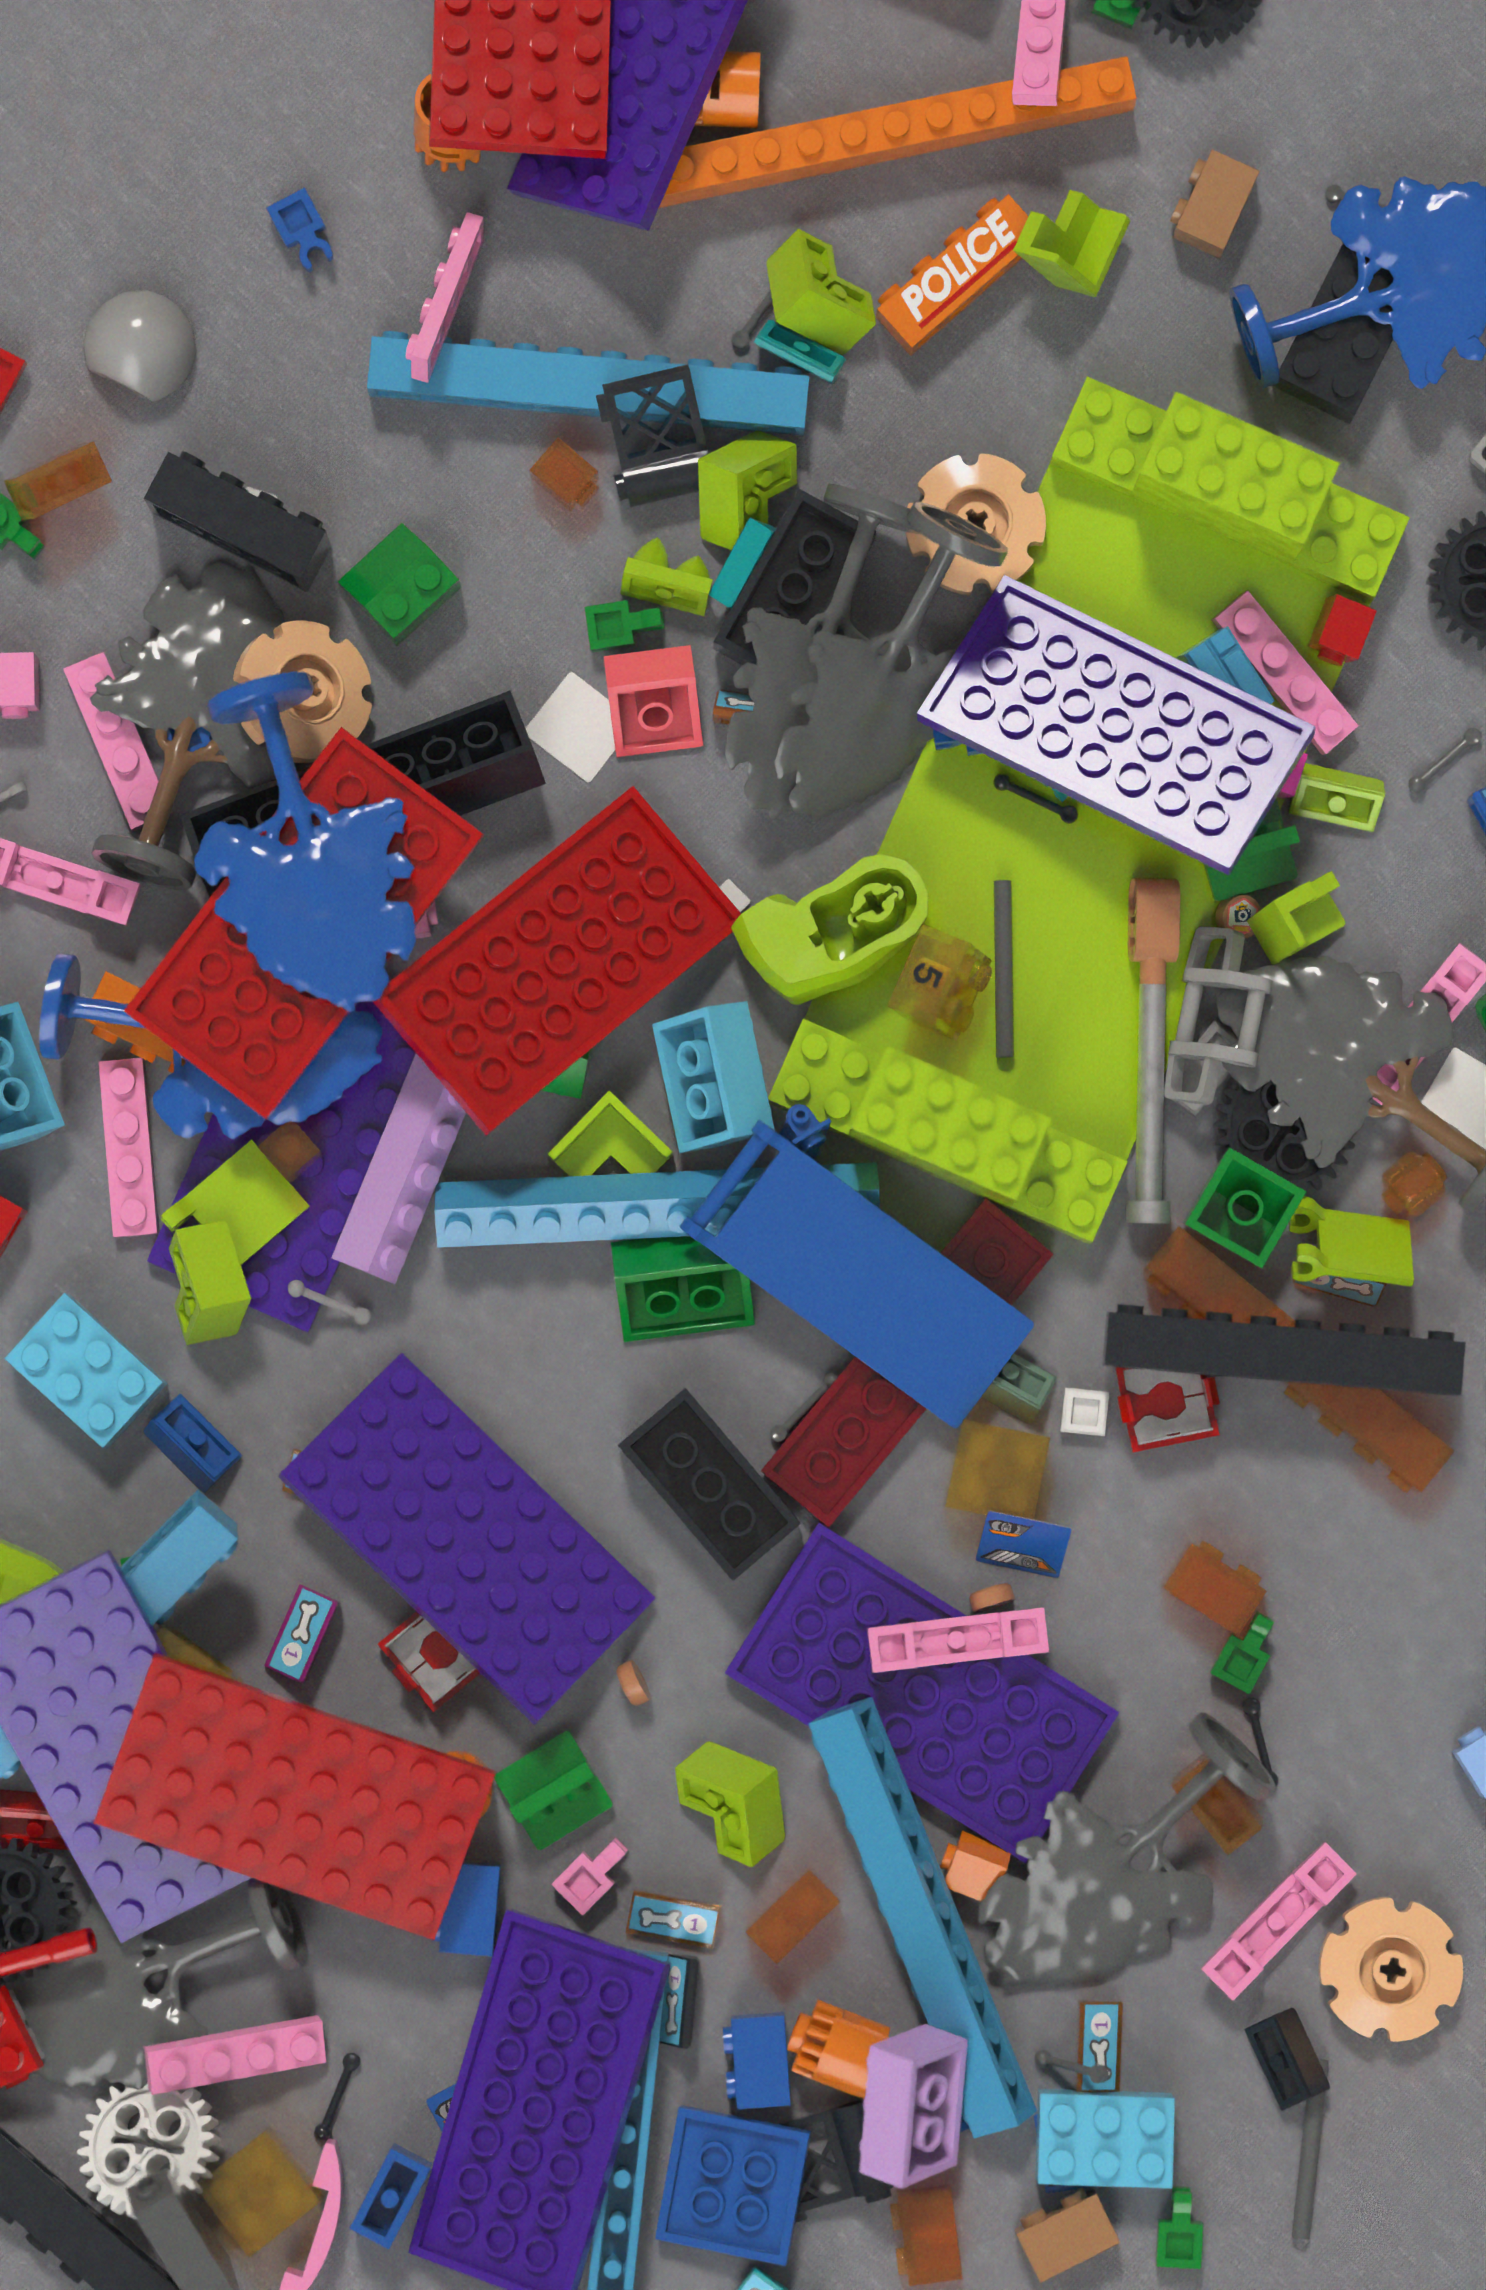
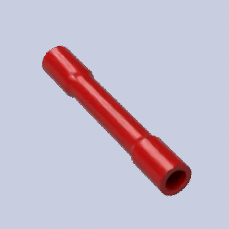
M90 1927L54 1936L48 1941L0 1953V1977L53 1962L61 1963L95 1954L97 1952L95 1934Z

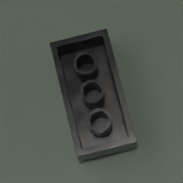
M1344 243L1311 308L1342 297L1356 285L1358 281L1357 254L1346 247ZM1365 257L1366 264L1370 262L1368 257ZM1381 268L1373 275V279L1368 287L1369 293L1385 289L1393 283L1394 278L1389 270ZM1391 305L1380 307V312L1383 313L1393 311ZM1358 315L1297 335L1279 369V382L1272 386L1350 425L1393 340V329L1390 324H1381L1375 322L1369 316Z
M182 451L179 457L170 452L167 453L144 497L145 502L154 515L306 592L309 591L331 548L326 530L322 528L323 522L302 511L299 512L297 517L288 513L283 508L284 503L266 492L260 491L258 497L249 493L244 488L245 483L224 471H221L219 477L213 475L204 467L205 462L187 452Z
M799 488L713 641L714 650L741 665L747 662L757 665L752 642L745 643L743 625L748 623L747 612L750 609L762 607L766 613L798 619L801 624L805 625L816 614L823 613L834 595L858 521ZM875 530V533H874V536H873V539H872L870 548L872 547V545H873V543H874V541H875V538H876V530ZM821 624L815 629L814 635L822 630Z
M686 1388L618 1444V1447L732 1581L737 1579L801 1524Z

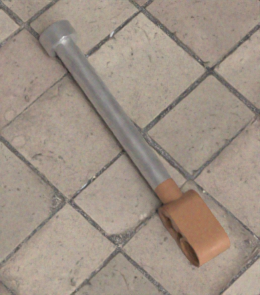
M1132 878L1129 886L1128 956L1131 962H1140L1136 1182L1135 1200H1126L1127 1223H1170L1171 1201H1162L1166 963H1175L1179 954L1180 885L1178 879Z

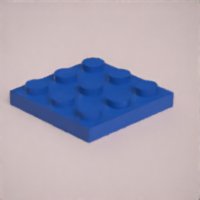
M680 2105L655 2239L786 2266L790 2255L812 2131Z

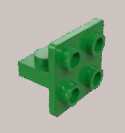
M1277 798L1229 876L1204 864L1215 901L1225 900L1298 877L1290 845L1300 842L1295 825L1284 827Z
M569 1731L562 1732L499 1771L494 1777V1780L511 1806L509 1808L518 1824H522L537 1850H543L608 1810L613 1805V1801Z

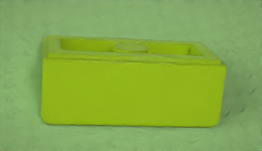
M1305 763L1295 796L1291 797L1288 812L1293 815L1374 832L1386 794L1384 782L1371 777Z

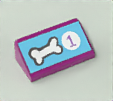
M299 1584L264 1666L304 1684L340 1601Z

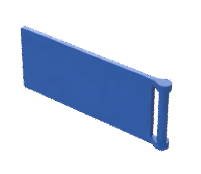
M758 1120L751 1130L754 1132L753 1136L691 1218L687 1216L679 1227L948 1425L958 1428L1032 1330L1034 1322L794 1146L763 1121ZM770 1144L779 1152L717 1235L714 1236L705 1228L766 1146Z

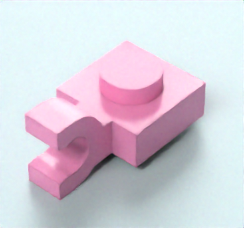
M615 1837L594 1860L583 1851L551 1885L583 1916L614 1885L615 1882L606 1873L626 1854L628 1848Z

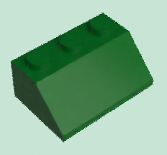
M691 1236L640 1238L611 1242L624 1342L755 1325L750 1279Z

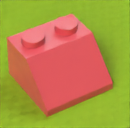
M691 645L603 656L616 757L703 747Z

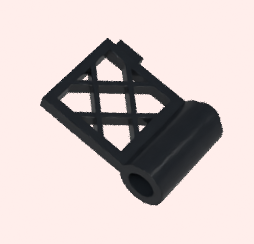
M689 365L603 384L604 394L596 395L601 421L602 423L611 422L622 472L621 474L614 475L619 500L628 499L630 507H635L698 492V459L707 455L708 450ZM683 380L685 392L675 406L657 396L665 383ZM633 391L644 399L634 414L630 416L616 407L615 395ZM651 403L670 413L658 431L639 421ZM687 403L690 415L682 411ZM678 417L693 426L695 438L676 442L667 437L666 434ZM619 419L627 423L623 430L621 429ZM634 428L653 438L645 450L627 454L625 441Z
M864 2099L779 2123V2125L805 2130L807 2126L824 2122L829 2139L822 2154L810 2148L808 2149L807 2155L817 2160V2163L807 2181L802 2182L795 2223L807 2219L805 2211L854 2197L864 2196L866 2203H872L892 2196L890 2188L895 2186L860 2173V2142L863 2136ZM830 2148L832 2149L835 2162L826 2158ZM822 2164L838 2172L843 2190L826 2194L811 2185ZM807 2191L817 2196L802 2201Z

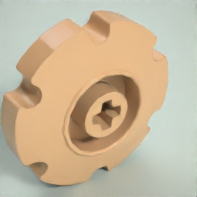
M981 453L977 463L969 466L962 462L960 456H954L934 466L918 482V490L924 496V499L921 501L922 503L939 507L967 521L970 516L976 521L983 518L985 520L983 530L1000 540L1008 548V554L1003 564L999 567L978 564L956 554L940 587L954 593L971 595L976 584L984 583L989 587L990 592L993 593L1004 575L1019 581L1033 566L1034 560L1028 555L1027 549L1034 545H1043L1046 530L1045 508L1039 492L1026 493L1022 489L1021 485L1026 479V474L1013 463L998 456ZM909 503L907 508L911 509L913 503ZM905 532L911 555L913 557L925 556L931 562L939 545L922 534Z
M312 621L285 622L274 628V639L270 638L267 634H261L255 638L241 654L233 675V680L242 684L279 673L306 672L310 674L314 686L311 697L288 710L279 712L294 763H313L340 727L344 728L355 738H358L368 722L372 704L362 696V689L371 684V677L359 651L348 639L340 643L333 642L329 637L330 628ZM259 719L241 722L246 733L257 745L265 742Z
M1379 1897L1361 1902L1347 1910L1342 1915L1346 1921L1345 1931L1341 1934L1328 1932L1319 1955L1318 1971L1320 1983L1323 1985H1333L1336 1991L1335 1996L1328 2002L1332 2011L1344 2024L1368 2038L1372 2037L1373 2032L1378 2028H1385L1387 2037L1392 2042L1417 2038L1439 2025V2020L1435 2015L1437 2007L1442 2004H1447L1450 2007L1455 2005L1463 1980L1462 1956L1458 1953L1450 1954L1446 1950V1943L1453 1937L1450 1928L1437 1914L1414 1901H1410L1406 1909L1398 1911L1395 1909L1392 1898ZM1394 1958V1963L1401 1967L1400 1974H1392L1391 1981H1387V1975L1380 1971L1381 1964H1389L1390 1959Z

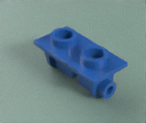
M797 1104L788 1110L780 1135L812 1159H815L821 1154L820 1147L827 1140L826 1134L831 1120L828 1118L819 1123L807 1106Z

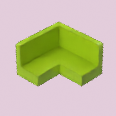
M1069 190L1055 223L1045 214L1034 211L1030 212L1013 251L1054 286L1096 297L1129 226L1130 218L1125 214L1100 208L1084 193Z
M798 228L768 258L766 266L777 323L840 355L846 354L876 325L871 293L837 276L832 245Z
M756 430L699 458L701 538L732 551L749 518L768 524V498L797 484L796 444Z
M1332 871L1312 882L1309 880L1275 899L1246 920L1272 965L1278 964L1280 961L1294 955L1345 925L1342 914L1330 896V893L1340 886Z
M608 1091L548 1153V1156L568 1176L593 1175L611 1156L629 1174L655 1173L673 1156V1151L613 1093Z
M221 1220L175 1230L169 1251L181 1289L174 1307L186 1345L236 1335L251 1301V1296L227 1222Z
M711 1741L704 1743L675 1767L679 1803L714 1818L719 1854L754 1867L784 1841L785 1831L777 1768Z

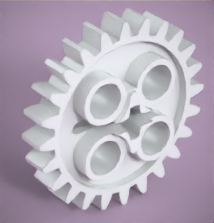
M148 2082L143 2086L144 2088L139 2090L125 2085L126 2091L124 2092L111 2086L109 2089L112 2100L109 2103L101 2099L96 2100L101 2113L99 2116L93 2114L86 2115L85 2118L94 2126L92 2130L79 2133V2136L89 2141V2146L77 2150V2154L89 2160L79 2170L87 2177H92L86 2184V2187L94 2193L99 2192L96 2198L105 2206L111 2204L110 2209L119 2215H122L126 2210V2214L136 2220L132 2213L126 2189L135 2185L141 2178L158 2173L160 2168L169 2162L171 2163L169 2172L186 2194L189 2190H192L201 2195L203 2191L197 2181L200 2177L212 2179L213 2174L205 2166L207 2162L219 2161V2157L209 2151V2148L220 2143L221 2138L209 2132L219 2122L211 2115L206 2116L212 2109V2106L205 2100L199 2101L201 2093L193 2087L152 2095L148 2089ZM140 2113L138 2124L133 2129L128 2130L130 2118ZM181 2119V2126L176 2134L168 2136L170 2125L174 2121ZM116 2138H123L148 2146L157 2142L168 2149H185V2151L181 2155L171 2154L153 2147H145L142 2151L133 2144H114V2140ZM129 2156L130 2162L127 2169L118 2174L117 2167L120 2161Z

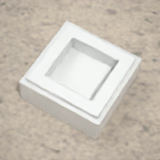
M1064 1388L1060 1432L1105 1436L1109 1392Z

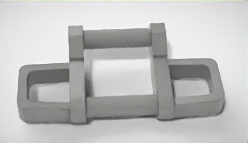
M1199 927L1195 931L1182 979L1186 983L1176 1038L1175 1041H1170L1168 1051L1169 1056L1164 1095L1168 1099L1182 1103L1208 1105L1214 1099L1222 1062L1244 1067H1256L1258 1053L1254 1051L1265 995L1270 994L1273 980L1239 972L1245 936L1241 932L1230 928ZM1216 938L1227 939L1222 970L1204 969L1211 941ZM1203 987L1233 988L1248 991L1237 1048L1212 1043L1193 1042ZM1185 1059L1204 1061L1198 1089L1193 1093L1182 1092Z

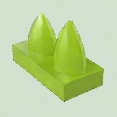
M656 537L643 545L633 558H627L621 583V595L705 616L713 579H710L708 569L698 555L684 561L676 569L668 568L667 552L660 538Z

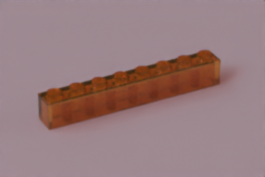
M1180 1226L1171 1233L1143 1268L1149 1274L1145 1281L1164 1297L1170 1292L1184 1302L1180 1309L1188 1310V1317L1191 1319L1205 1320L1206 1312H1221L1233 1314L1232 1322L1250 1324L1251 1315L1277 1318V1326L1294 1327V1319ZM1280 1381L1287 1387L1283 1394L1301 1409H1304L1307 1404L1321 1414L1317 1422L1337 1438L1343 1432L1356 1443L1352 1451L1371 1466L1377 1460L1390 1472L1386 1478L1405 1494L1410 1489L1416 1493H1422L1455 1452L1381 1390Z

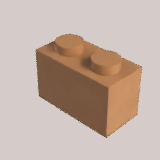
M1213 149L1207 161L1199 158L1188 180V183L1195 185L1189 200L1180 198L1170 222L1177 225L1173 238L1220 259L1260 171Z
M1083 2187L1078 2188L1059 2199L1062 2204L1061 2206L1047 2213L1042 2207L1019 2219L1022 2225L1014 2230L1040 2283L1120 2243L1094 2189L1086 2193Z

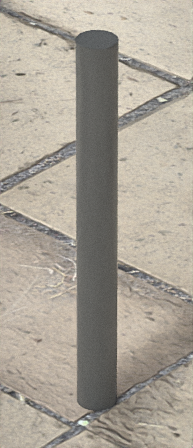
M996 880L994 881L996 1058L1014 1057L1011 881Z
M1318 2059L1327 2077L1329 2060ZM1325 2092L1306 2100L1292 2228L1293 2238L1309 2239Z

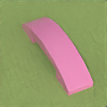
M0 838L1 887L124 926L128 925L141 887L140 883L71 863Z
M1459 943L1420 992H1435L1446 1001L1448 1013L1453 1022L1486 982V962ZM1413 1001L1409 1004L1408 1008L1413 1006ZM1421 1057V1058L1419 1059L1416 1068L1418 1067V1065L1421 1063V1061H1422L1425 1057ZM1406 1059L1405 1063L1409 1065L1411 1059ZM1385 1064L1377 1071L1378 1078L1383 1084L1396 1092L1399 1090L1398 1073L1393 1065ZM1373 1097V1099H1374L1376 1102H1378L1380 1105L1383 1104V1103H1382L1381 1101H1379L1377 1098H1374V1097Z
M1044 1607L867 1628L872 1673L1049 1652Z
M1324 1842L1248 1915L1200 1969L1233 2001L1264 1970L1263 1967L1322 1906H1326L1357 1873Z
M327 2139L312 2186L328 2190L329 2193L305 2270L301 2271L288 2267L285 2271L280 2290H308L331 2249L340 2220L344 2188L342 2159L337 2140Z

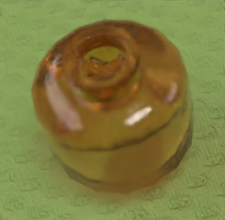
M1413 1151L1407 1152L1383 1172L1381 1180L1386 1191L1381 1194V1197L1395 1214L1398 1215L1404 1210L1408 1215L1419 1217L1445 1195L1446 1187L1444 1181L1448 1177L1436 1160L1427 1152L1421 1155Z

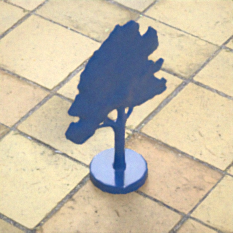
M1404 176L1395 182L1391 201L1388 206L1383 208L1378 205L1381 195L1379 189L1368 188L1363 185H1357L1349 189L1333 213L1331 231L1333 235L1341 239L1346 247L1356 252L1358 281L1348 293L1335 300L1266 323L1259 302L1249 285L1241 284L1230 288L1231 308L1248 363L1260 387L1266 388L1279 382L1280 372L1273 343L1358 315L1369 316L1375 322L1391 325L1393 329L1392 337L1397 343L1401 357L1409 370L1408 379L1416 388L1423 389L1429 383H1438L1441 376L1447 372L1441 365L1454 346L1460 357L1467 360L1482 361L1486 348L1478 338L1484 333L1486 324V187L1473 181L1464 184L1448 182L1442 189L1437 190L1433 184L1423 185L1416 180ZM1365 257H1368L1370 259V262H1368L1367 264L1365 262ZM1381 268L1389 270L1394 278L1393 283L1385 289L1369 293L1368 287L1373 279V275ZM1391 305L1393 311L1383 313L1380 312V307Z
M306 672L273 674L231 687L210 699L207 707L211 719L219 724H235L259 719L267 752L279 788L278 810L269 820L251 830L246 826L229 825L223 821L212 825L204 835L199 851L194 858L195 870L210 885H216L223 876L229 877L230 884L228 889L215 902V914L225 921L234 924L238 932L247 933L246 946L249 952H252L257 957L258 965L263 971H270L273 977L281 980L284 984L292 985L298 992L308 991L317 998L327 999L333 1004L342 1006L345 1010L351 1012L355 1010L357 1002L375 1001L381 997L389 980V975L384 968L386 953L398 954L403 961L409 960L408 956L411 954L416 943L413 908L408 902H386V892L392 887L394 878H409L414 869L410 861L399 852L387 854L388 845L394 833H403V826L408 816L402 813L403 802L399 798L386 797L380 803L351 809H341L337 814L330 815L328 810L321 806V804L313 803L305 796L279 712L288 710L311 697L314 686L310 674ZM315 813L320 819L321 826L313 825L311 815ZM292 816L298 831V841L295 845H283L279 842V831L286 819ZM266 831V836L260 835L262 832Z
M57 954L49 971L43 996L39 1030L40 1052L43 1058L58 1060L65 1056L74 1032L76 1018L145 1028L124 1012L128 1004L80 996L81 971L76 955ZM351 1011L268 1120L276 1125H284L285 1122L306 1121L309 1115L317 1114L322 1109L327 1108L332 1101L342 1098L343 1090L353 1085L362 1074L371 1070L373 1065L381 1063L382 1056L377 1054L376 1047L382 1036V1027L374 1016L367 1011ZM173 1049L174 1072L167 1076L160 1089L154 1093L153 1107L175 1135L191 1138L197 1133L207 1131L208 1125L204 1119L206 1112H212L217 1117L223 1134L231 1139L244 1134L251 1127H258L263 1124L264 1117ZM181 1058H183L184 1060H186V1063H185V1065H183V1066H182V1059H181Z

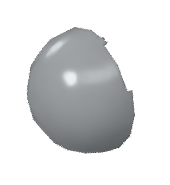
M147 290L123 292L103 303L89 320L83 341L85 362L89 371L103 378L115 381L152 402L159 401L179 389L192 371L197 352L193 327L183 310L167 297Z

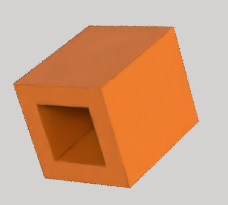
M962 1830L957 1845L948 1843L940 1863V1868L946 1870L945 1881L950 1890L982 1901L996 1880L1006 1874L1011 1853L1006 1852L989 1840Z

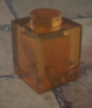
M559 437L529 470L530 477L570 512L577 504L584 507L599 489V486L595 484L599 479L598 471Z
M292 1121L285 1122L284 1125H281L257 1146L290 1183L323 1155V1152L301 1127Z

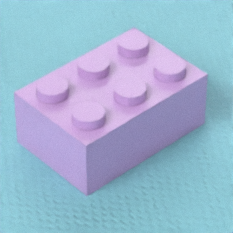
M923 2024L870 2046L867 2058L866 2096L863 2102L864 2123L863 2136L860 2142V2173L903 2189L957 2165L968 2039Z

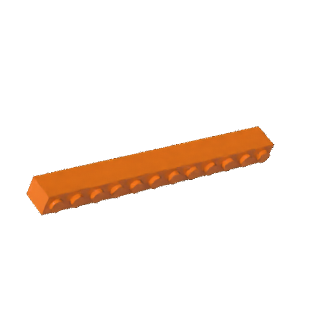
M1128 56L1060 70L1057 106L1013 105V80L686 146L659 208L1130 112L1134 110L1137 97Z

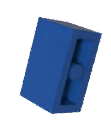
M463 1861L435 1940H432L440 1942L439 1952L493 1956L501 1864Z
M784 2012L732 2015L731 2026L723 2027L724 2054L733 2053L734 2071L726 2072L727 2099L736 2098L737 2109L790 2106Z
M393 2143L349 2229L390 2249L433 2163Z

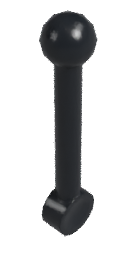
M998 774L994 778L993 784L997 790L1004 791L1007 789L1059 814L1062 821L1066 824H1072L1078 818V812L1075 807L1070 805L1062 807L1011 782L1006 774Z
M1248 1698L1243 1702V1711L1250 1717L1261 1764L1275 1782V1786H1277L1279 1782L1278 1776L1272 1772L1258 1716L1261 1704L1256 1698Z
M348 2053L343 2058L344 2070L322 2123L314 2129V2136L319 2141H326L331 2136L330 2125L352 2071L360 2066L361 2060L356 2053Z

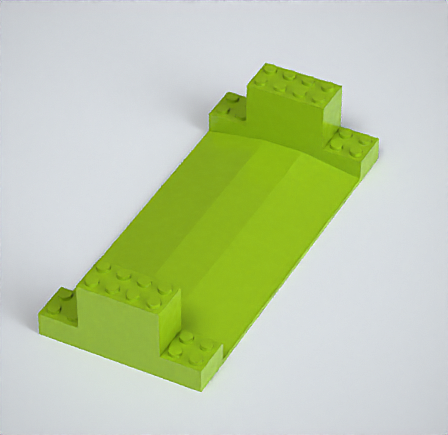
M1087 376L1037 491L1042 498L1045 508V537L1042 546L1034 545L1027 549L1028 555L1034 562L1031 569L1019 582L1175 658L1219 630L1211 620L1243 592L1249 591L1332 692L1345 662H1343L1342 666L1327 663L1317 657L1318 650L1308 647L1326 597L1338 594L1369 607L1379 590L1410 517L1333 484L1332 480L1340 463L1178 392H1175L1166 411ZM1271 694V696L1275 700L1271 705L1285 711V709L1280 705L1276 698ZM933 738L924 746L877 853L905 860L920 873L928 891V912L925 924L911 942L864 981L812 1000L769 1094L768 1101L769 1104L787 1112L794 1105H805L812 1111L819 1123L829 1118L831 1124L828 1130L1090 1245L1107 1211L1136 1140L1140 962H1131L1128 956V896L1131 879H1178L1180 885L1179 954L1175 963H1166L1164 1074L1167 1070L1170 1041H1175L1186 987V983L1182 979L1194 934L1199 927L1218 928L1216 910L1221 901L1213 899L1202 862L1069 796L1061 802L1056 798L1051 787H1046L1041 782L985 754L968 756L965 744L936 750ZM998 774H1006L1011 782L1062 807L1068 805L1075 807L1078 812V818L1074 823L1066 824L1062 821L1059 814L1007 789L1004 791L997 790L993 784L994 778ZM1277 798L1279 809H1281L1285 798ZM996 880L1011 881L1014 1057L996 1058L994 881ZM1216 938L1211 941L1204 969H1211L1223 939ZM926 963L924 969L919 971V977L921 978L927 977V969L930 966L943 973L937 988L932 987L937 976L933 973L930 981L927 983H919L915 980L913 973L916 966Z

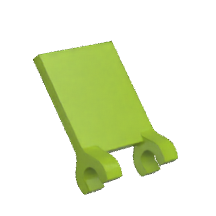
M250 1140L185 1197L167 1209L161 1215V1220L172 1233L191 1216L200 1225L221 1220L226 1221L240 1265L242 1266L310 1206L259 1147Z
M1303 1197L1289 1221V1231L1304 1234L1317 1229L1318 1248L1306 1243L1297 1245L1296 1254L1298 1262H1292V1279L1306 1282L1320 1276L1330 1275L1412 1287L1414 1273L1409 1220L1324 1209L1312 1198Z

